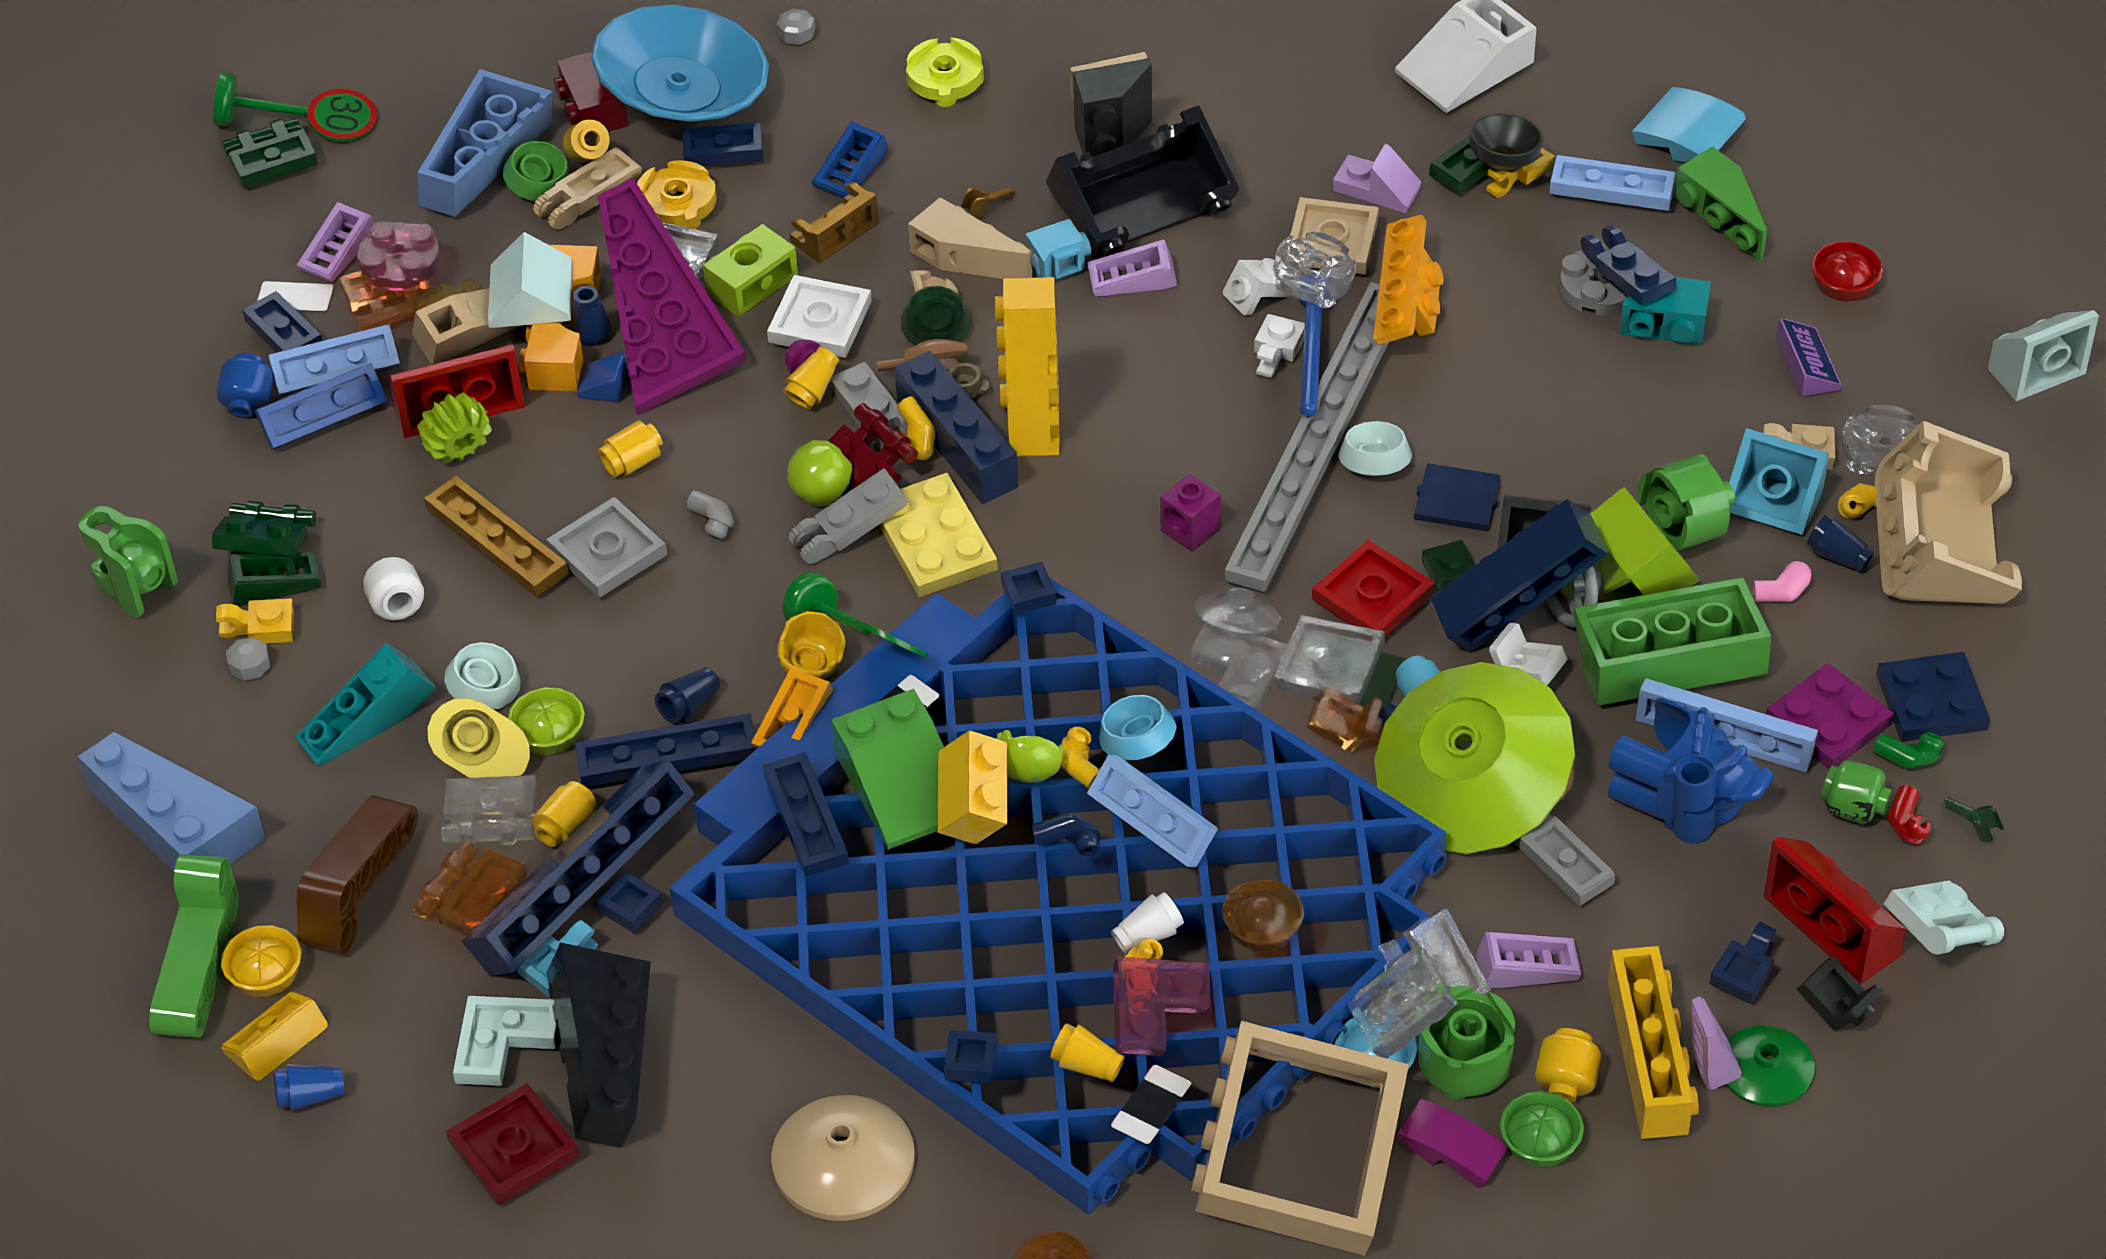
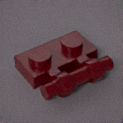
M861 403L854 410V416L861 422L860 427L855 433L843 424L828 441L840 448L842 454L851 462L852 473L849 486L852 489L883 468H885L894 482L897 483L902 477L892 467L900 458L906 464L912 463L917 458L918 451L911 446V440L901 430L895 431L888 425V419L881 411L871 409L867 404ZM877 437L884 443L882 450L878 454L869 447Z

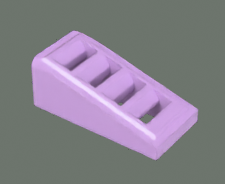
M337 202L297 263L298 269L332 283L376 232L377 228L371 215ZM345 228L351 229V232L346 233L343 230ZM339 238L344 240V243L341 245L334 242V240ZM329 248L336 251L337 254L333 256L325 253V250ZM319 258L330 264L328 268H324L315 264L316 260Z
M1164 239L1087 262L1095 297L1163 290L1178 286L1173 261ZM1127 270V274L1120 276V271ZM1111 272L1112 279L1104 280L1103 273Z
M1485 932L1476 952L1483 988H1509L1578 981L1581 977L1574 938ZM1552 954H1558L1560 964H1553ZM1534 956H1539L1540 963H1535Z
M1701 996L1692 999L1693 1058L1706 1088L1714 1090L1741 1078L1740 1074L1742 1072L1725 1033L1705 999H1702Z

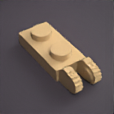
M614 147L555 183L553 188L546 191L544 195H540L539 198L537 197V200L534 201L533 210L541 218H546L550 215L548 218L549 225L557 231H561L566 226L572 225L579 214L582 215L599 204V194L632 178L635 181L639 180L643 175L642 167L619 148Z

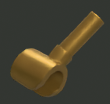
M971 187L965 193L961 208L970 209V215L975 218H981L987 204L1013 197L1015 192L1012 187L993 192H985Z

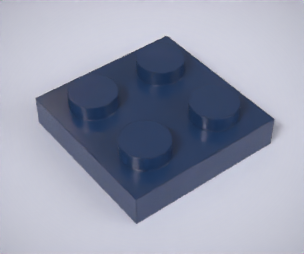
M1964 651L1878 663L1876 676L1888 709L1894 713L1893 722L1901 742L1919 740L1920 736L1926 732L1942 737L1988 730L1990 718Z

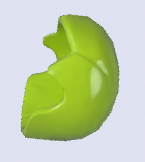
M811 440L799 447L789 460L786 469V479L793 493L812 507L828 506L837 500L849 485L852 464L842 454L840 448L829 441Z
M1009 730L998 733L997 739L1007 742V776L1022 783H1040L1055 775L1060 769L1064 754L1063 745L1060 744L1058 747L1054 742L1039 736H1019L1013 738Z

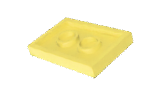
M948 473L901 488L909 502L907 503L908 505L879 524L918 597L998 570L997 557Z

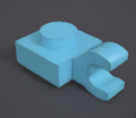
M580 920L559 941L550 936L517 969L518 974L551 999L553 997L552 987L548 986L546 972L560 942L595 950L598 944L590 938L595 931Z

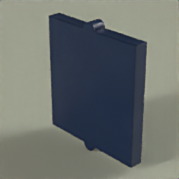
M1427 463L1422 485L1417 486L1416 495L1418 496L1414 519L1488 531L1492 511L1498 507L1496 495L1500 475Z

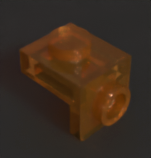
M1325 687L1317 696L1306 728L1352 753L1364 740L1371 742L1378 733L1382 724V719L1378 717L1383 701L1374 697L1365 707H1362L1332 689Z

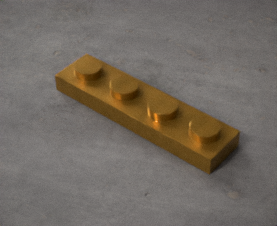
M458 476L453 477L424 498L426 510L535 597H538L569 574L566 561Z

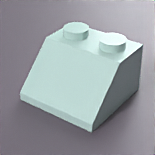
M2094 310L2067 312L2047 320H2039L2035 324L2016 332L2006 333L1993 340L1988 370L2015 401L2084 375L2087 371L2099 315Z

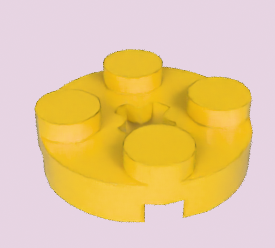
M683 160L667 162L668 168L657 172L655 167L647 170L641 176L637 185L665 227H679L685 231L698 228L701 224V219L710 214L717 201L715 182L709 177V171L700 164ZM678 191L683 192L680 196H670L675 195Z

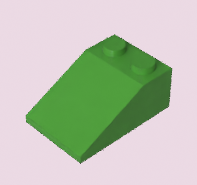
M915 689L831 719L835 755L887 849L889 850L938 831V751L944 747L934 723Z

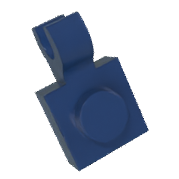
M1759 922L1745 946L1732 940L1712 970L1709 984L1752 1004L1773 970L1774 959L1768 956L1775 945L1771 940L1776 934L1777 929Z

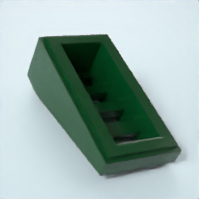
M298 552L295 557L270 554L229 555L227 578L233 605H245L253 600H268L321 587V577L315 552ZM303 568L304 574L297 575L296 569ZM285 572L286 575H279V573Z

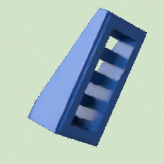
M851 121L812 180V185L842 199L848 194L852 195L844 186L849 182H855L860 185L880 163L889 150L885 135ZM857 147H860L864 149L865 152L861 153L859 151H856L855 149ZM848 157H852L859 161L857 162V164H855L846 159ZM841 166L852 172L849 175L839 171L838 168ZM833 176L845 182L840 186L829 181V179Z

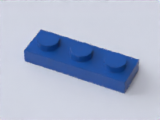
M369 363L254 411L272 449L388 400L372 363Z

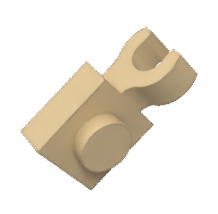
M1764 424L1763 433L1828 452L1827 469L1833 470L1835 462L1834 427L1792 424L1791 430L1788 432L1779 424Z

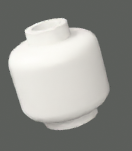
M398 557L383 558L375 562L367 570L363 579L364 592L374 613L383 619L391 621L403 620L413 615L423 602L424 587L414 566L405 559Z

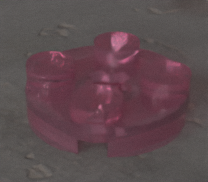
M376 222L370 227V234L362 240L358 248V262L363 276L365 274L369 277L372 285L384 290L399 291L415 287V280L421 279L425 275L426 280H428L436 273L440 265L438 242L434 237L432 228L427 224ZM396 254H402L399 259H393L392 257Z

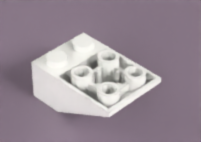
M1461 0L1454 4L1395 67V73L1447 113L1532 64L1535 53L1536 27L1502 0Z

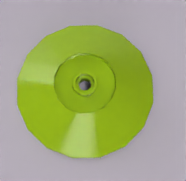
M1479 662L1443 670L1409 691L1385 722L1374 758L1377 788L1446 831L1445 851L1467 855L1505 847L1541 825L1565 793L1575 758L1571 720L1552 689L1520 668ZM1472 741L1468 749L1459 750L1463 742Z

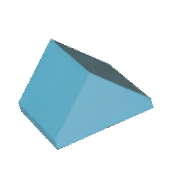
M1746 428L1729 482L1735 493V503L1730 506V513L1804 535L1823 494L1829 453Z

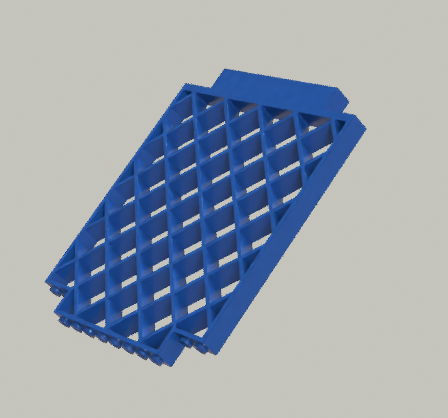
M1051 578L1050 581L1056 592V604L1014 615L1005 592L976 618L943 596L935 593L889 633L929 653L927 658L884 638L831 684L833 688L831 695L799 741L791 737L803 714H801L800 719L796 722H787L694 803L698 832L717 846L670 887L674 916L1089 1215L1100 1203L1106 1204L1117 1193L1120 1183L1132 1171H1140L1148 1162L1151 1153L1192 1182L1197 1163L1206 1165L1209 1151L1200 1149L1202 1138L1193 1146L1180 1136L1203 1135L1207 1120L1216 1122L1219 1108L1210 1106L1211 1100L1178 1102L1149 1144H1145L1111 1126L1124 1106L1067 1110L1064 1075L1082 1073L1059 1068V1062L1050 1058L1052 1048L1060 1033L1058 1008L1128 1003L1119 975V969L1055 973L1053 942L1113 938L1111 930L1118 927L1127 916L1144 902H1130L1128 872L1190 867L1184 865L1146 836L1124 838L1122 819L1112 811L1113 838L1100 839L1099 850L1091 856L1080 855L1075 845L1071 842H1055L1039 846L1035 837L1034 844L964 849V841L955 838V850L885 855V843L857 794L833 795L849 781V778L834 752L831 719L878 702L905 678L913 675L939 694V697L926 710H929L941 698L945 699L947 726H935L943 747L969 730L997 739L998 733L1009 730L1013 738L1019 736H1039L1054 742L1059 747L1062 739L1067 737L1069 729L1072 727H1082L1091 735L1092 739L1088 745L1090 750L1102 749L1099 740L1101 721L1104 712L1111 705L1109 688L1159 685L1177 697L1178 709L1168 710L1174 717L1176 724L1174 738L1169 744H1182L1185 770L1143 774L1181 802L1189 805L1191 809L1201 816V804L1267 799L1271 827L1217 831L1196 867L1199 897L1171 899L1184 921L1183 925L1176 928V932L1203 931L1207 962L1157 966L1146 979L1150 993L1149 1001L1211 997L1214 1030L1144 1035L1141 1006L1130 1005L1133 1036L1099 1038L1116 1050L1117 1053L1125 1056L1120 1071L1136 1070L1137 1086H1139L1148 1073L1147 1069H1151L1153 1065L1170 1068L1218 1064L1219 1077L1225 1080L1228 1065L1220 1064L1221 1055L1224 1050L1226 1037L1235 1038L1239 1028L1226 1029L1223 996L1292 991L1296 1024L1263 1027L1335 1045L1337 1034L1342 1030L1344 1034L1347 1032V1027L1344 1024L1348 1020L1364 1013H1371L1376 1000L1386 990H1394L1402 981L1405 971L1415 961L1421 962L1430 953L1434 945V939L1432 938L1433 916L1411 903L1410 900L1415 895L1419 884L1428 875H1436L1443 867L1447 858L1445 853L1446 831ZM1077 632L1094 643L1095 655L1029 659L1027 635ZM1013 634L1017 636L1019 660L981 663ZM1099 689L1101 715L1034 719L1032 694ZM1022 695L1024 720L956 725L954 699ZM1243 739L1261 751L1263 765L1196 769L1194 743ZM806 752L838 830L874 827L875 855L848 857L849 864L805 877L796 853L795 861L756 864L788 835L765 780L763 764ZM1074 778L1044 780L1040 783H1007V818L1032 816L1033 824L1042 821V815L1106 811L1109 809L1088 795L1089 789ZM1329 795L1345 805L1348 810L1349 821L1283 826L1280 798ZM1414 851L1382 884H1372L1368 855ZM1354 856L1358 885L1292 890L1288 860ZM1275 861L1279 891L1211 896L1208 866ZM1117 873L1120 903L1064 907L1049 906L1047 878ZM1024 879L1038 880L1040 908L969 913L968 883ZM958 884L960 914L889 919L887 889ZM877 890L879 920L809 925L808 895ZM797 896L798 926L744 930L729 919L728 901ZM715 899H716V909H714L712 906L709 905V904H711ZM1378 919L1403 935L1387 952L1383 951L1381 947ZM1363 920L1368 951L1300 956L1296 924ZM1283 925L1287 957L1233 961L1218 960L1215 930ZM1043 943L1045 974L973 979L971 948ZM962 949L964 980L893 985L891 954ZM881 955L882 986L827 990L811 978L812 959ZM799 960V969L788 961ZM1351 987L1314 1025L1309 1023L1305 990ZM1048 1009L1051 1042L997 1045L993 1080L1054 1076L1057 1111L1001 1115L982 1101L981 1083L971 1082L972 1093H970L958 1084L965 1082L945 1080L944 1066L947 1049L913 1052L895 1038V1020L967 1015L968 1031L977 1032L976 1014ZM872 1021H884L885 1031ZM1248 1054L1247 1062L1270 1060ZM1279 1060L1237 1102L1227 1151L1238 1140L1241 1142L1246 1140L1254 1131L1257 1121L1268 1110L1273 1111L1277 1109L1285 1099L1288 1089L1298 1079L1305 1080L1312 1073V1070L1290 1065V1062ZM1122 1141L1088 1176L1071 1165L1070 1144ZM1059 1145L1060 1156L1055 1154L1046 1146Z

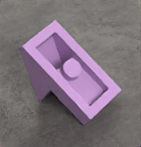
M1384 144L1374 162L1348 154L1333 179V191L1407 213L1421 189L1422 182L1391 146Z

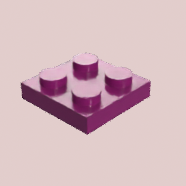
M1828 662L1769 706L1766 711V715L1818 730L1813 757L1829 770L1832 765L1839 766L1844 760L1848 759L1892 725L1894 716L1891 710Z

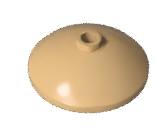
M835 1095L818 1099L803 1106L786 1120L774 1140L771 1164L773 1176L780 1192L797 1209L820 1219L848 1221L877 1213L900 1196L908 1185L914 1170L915 1149L909 1128L903 1119L890 1107L863 1096ZM840 1137H846V1138H847V1139L844 1140V1141H836V1140H834V1139L840 1138Z

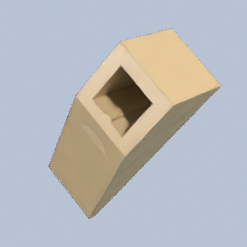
M941 197L908 223L910 252L939 270L1000 279L1032 278L1031 250L1021 242L1014 241L997 231L992 225L985 224L968 214L960 206H955Z
M488 288L454 294L416 311L412 335L432 365L444 362L522 325L489 328Z

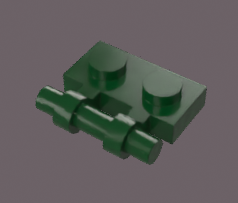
M297 118L284 122L281 119L269 122V127L250 133L246 129L237 132L236 137L222 141L224 151L230 157L231 164L243 188L318 164L316 153L304 129H301Z
M249 500L247 504L232 503L229 516H225L212 532V549L295 557L308 540L307 527L315 526L316 512L314 510H303L299 505L285 504L282 508L264 506L262 501Z

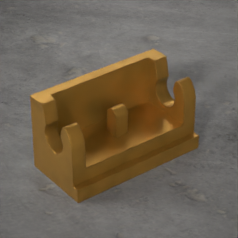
M849 182L844 188L855 197L848 194L843 198L842 203L811 224L801 218L792 221L791 225L798 229L799 232L795 230L790 234V242L821 264L879 224L875 193L872 191L868 192L855 182Z

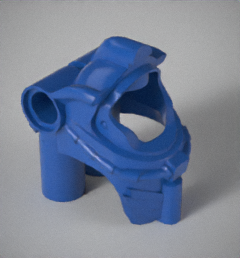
M1657 698L1655 701L1654 729L1657 738L1669 751L1665 753L1624 735L1621 736L1614 745L1609 758V769L1616 772L1610 782L1608 796L1664 820L1665 827L1673 830L1676 837L1683 842L1691 844L1700 843L1712 835L1715 827L1734 818L1741 810L1744 802L1755 801L1762 797L1773 782L1774 775L1766 767L1763 769L1758 768L1757 764L1748 754L1746 746L1739 745L1734 747L1731 745L1726 733L1714 724L1715 714L1710 713L1706 707H1701L1697 711L1692 709L1693 706L1679 701L1674 702L1664 698Z

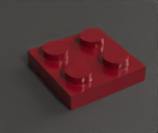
M528 1083L446 1131L448 1142L498 1206L580 1157L578 1146Z

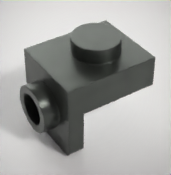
M1834 956L1826 959L1796 989L1834 1031L1850 1022L1855 1027L1862 1024L1877 1009L1872 1002L1883 992L1877 984L1864 990Z

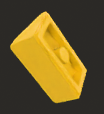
M290 991L223 1043L220 1048L246 1074L260 1081L328 1027V1023L313 999Z

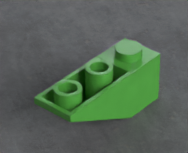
M1713 146L1678 167L1674 197L1682 205L1690 208L1707 221L1712 228L1719 230L1732 240L1741 250L1746 251L1758 261L1764 259L1767 227L1741 167Z

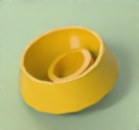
M274 925L255 926L241 931L228 942L222 952L221 968L224 976L243 994L255 998L270 997L281 993L295 979L300 965L301 947L297 938L287 929Z

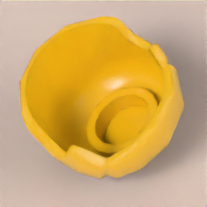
M806 611L791 617L786 622L777 647L779 664L786 673L789 672L790 668H794L824 680L833 675L838 669L843 658L846 639L837 621L825 613Z

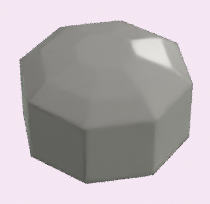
M790 9L779 15L777 34L785 44L801 45L812 40L815 32L814 17L807 10Z
M255 637L238 639L226 650L230 674L242 681L260 678L270 668L267 645Z

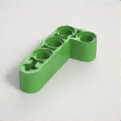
M180 854L174 869V889L179 903V910L152 999L149 1025L152 1035L201 1038L206 1027L222 970V952L230 941L236 920L238 890L227 857Z

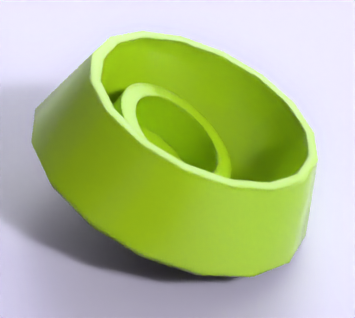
M544 687L532 690L518 698L510 708L508 719L523 730L529 742L530 752L537 755H553L568 749L577 740L582 728L585 712L582 702L573 693L561 688Z

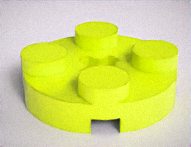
M938 38L930 39L917 45L908 54L906 68L908 86L916 94L926 99L934 100L935 104L941 107L954 105L957 99L974 92L984 80L980 51L971 43L959 38H950L951 43L938 44Z

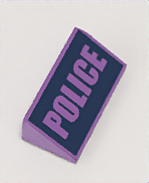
M1779 319L1776 340L1801 397L1841 390L1842 384L1817 328L1789 319Z

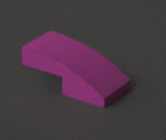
M1423 1099L1417 1102L1394 1136L1432 1166L1440 1159L1477 1188L1486 1182L1508 1148L1507 1145L1476 1124L1448 1109Z

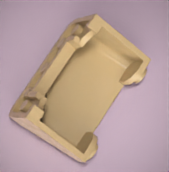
M1922 421L1883 458L1875 475L1877 491L1875 498L1883 592L1886 595L1899 600L1986 604H2005L2017 596L2022 590V577L2019 566L2010 561H2002L1999 564L1996 561L1991 507L2011 487L2012 474L2010 473L2009 453Z

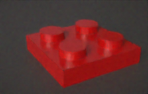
M1368 539L1312 588V600L1379 643L1434 594L1435 582Z

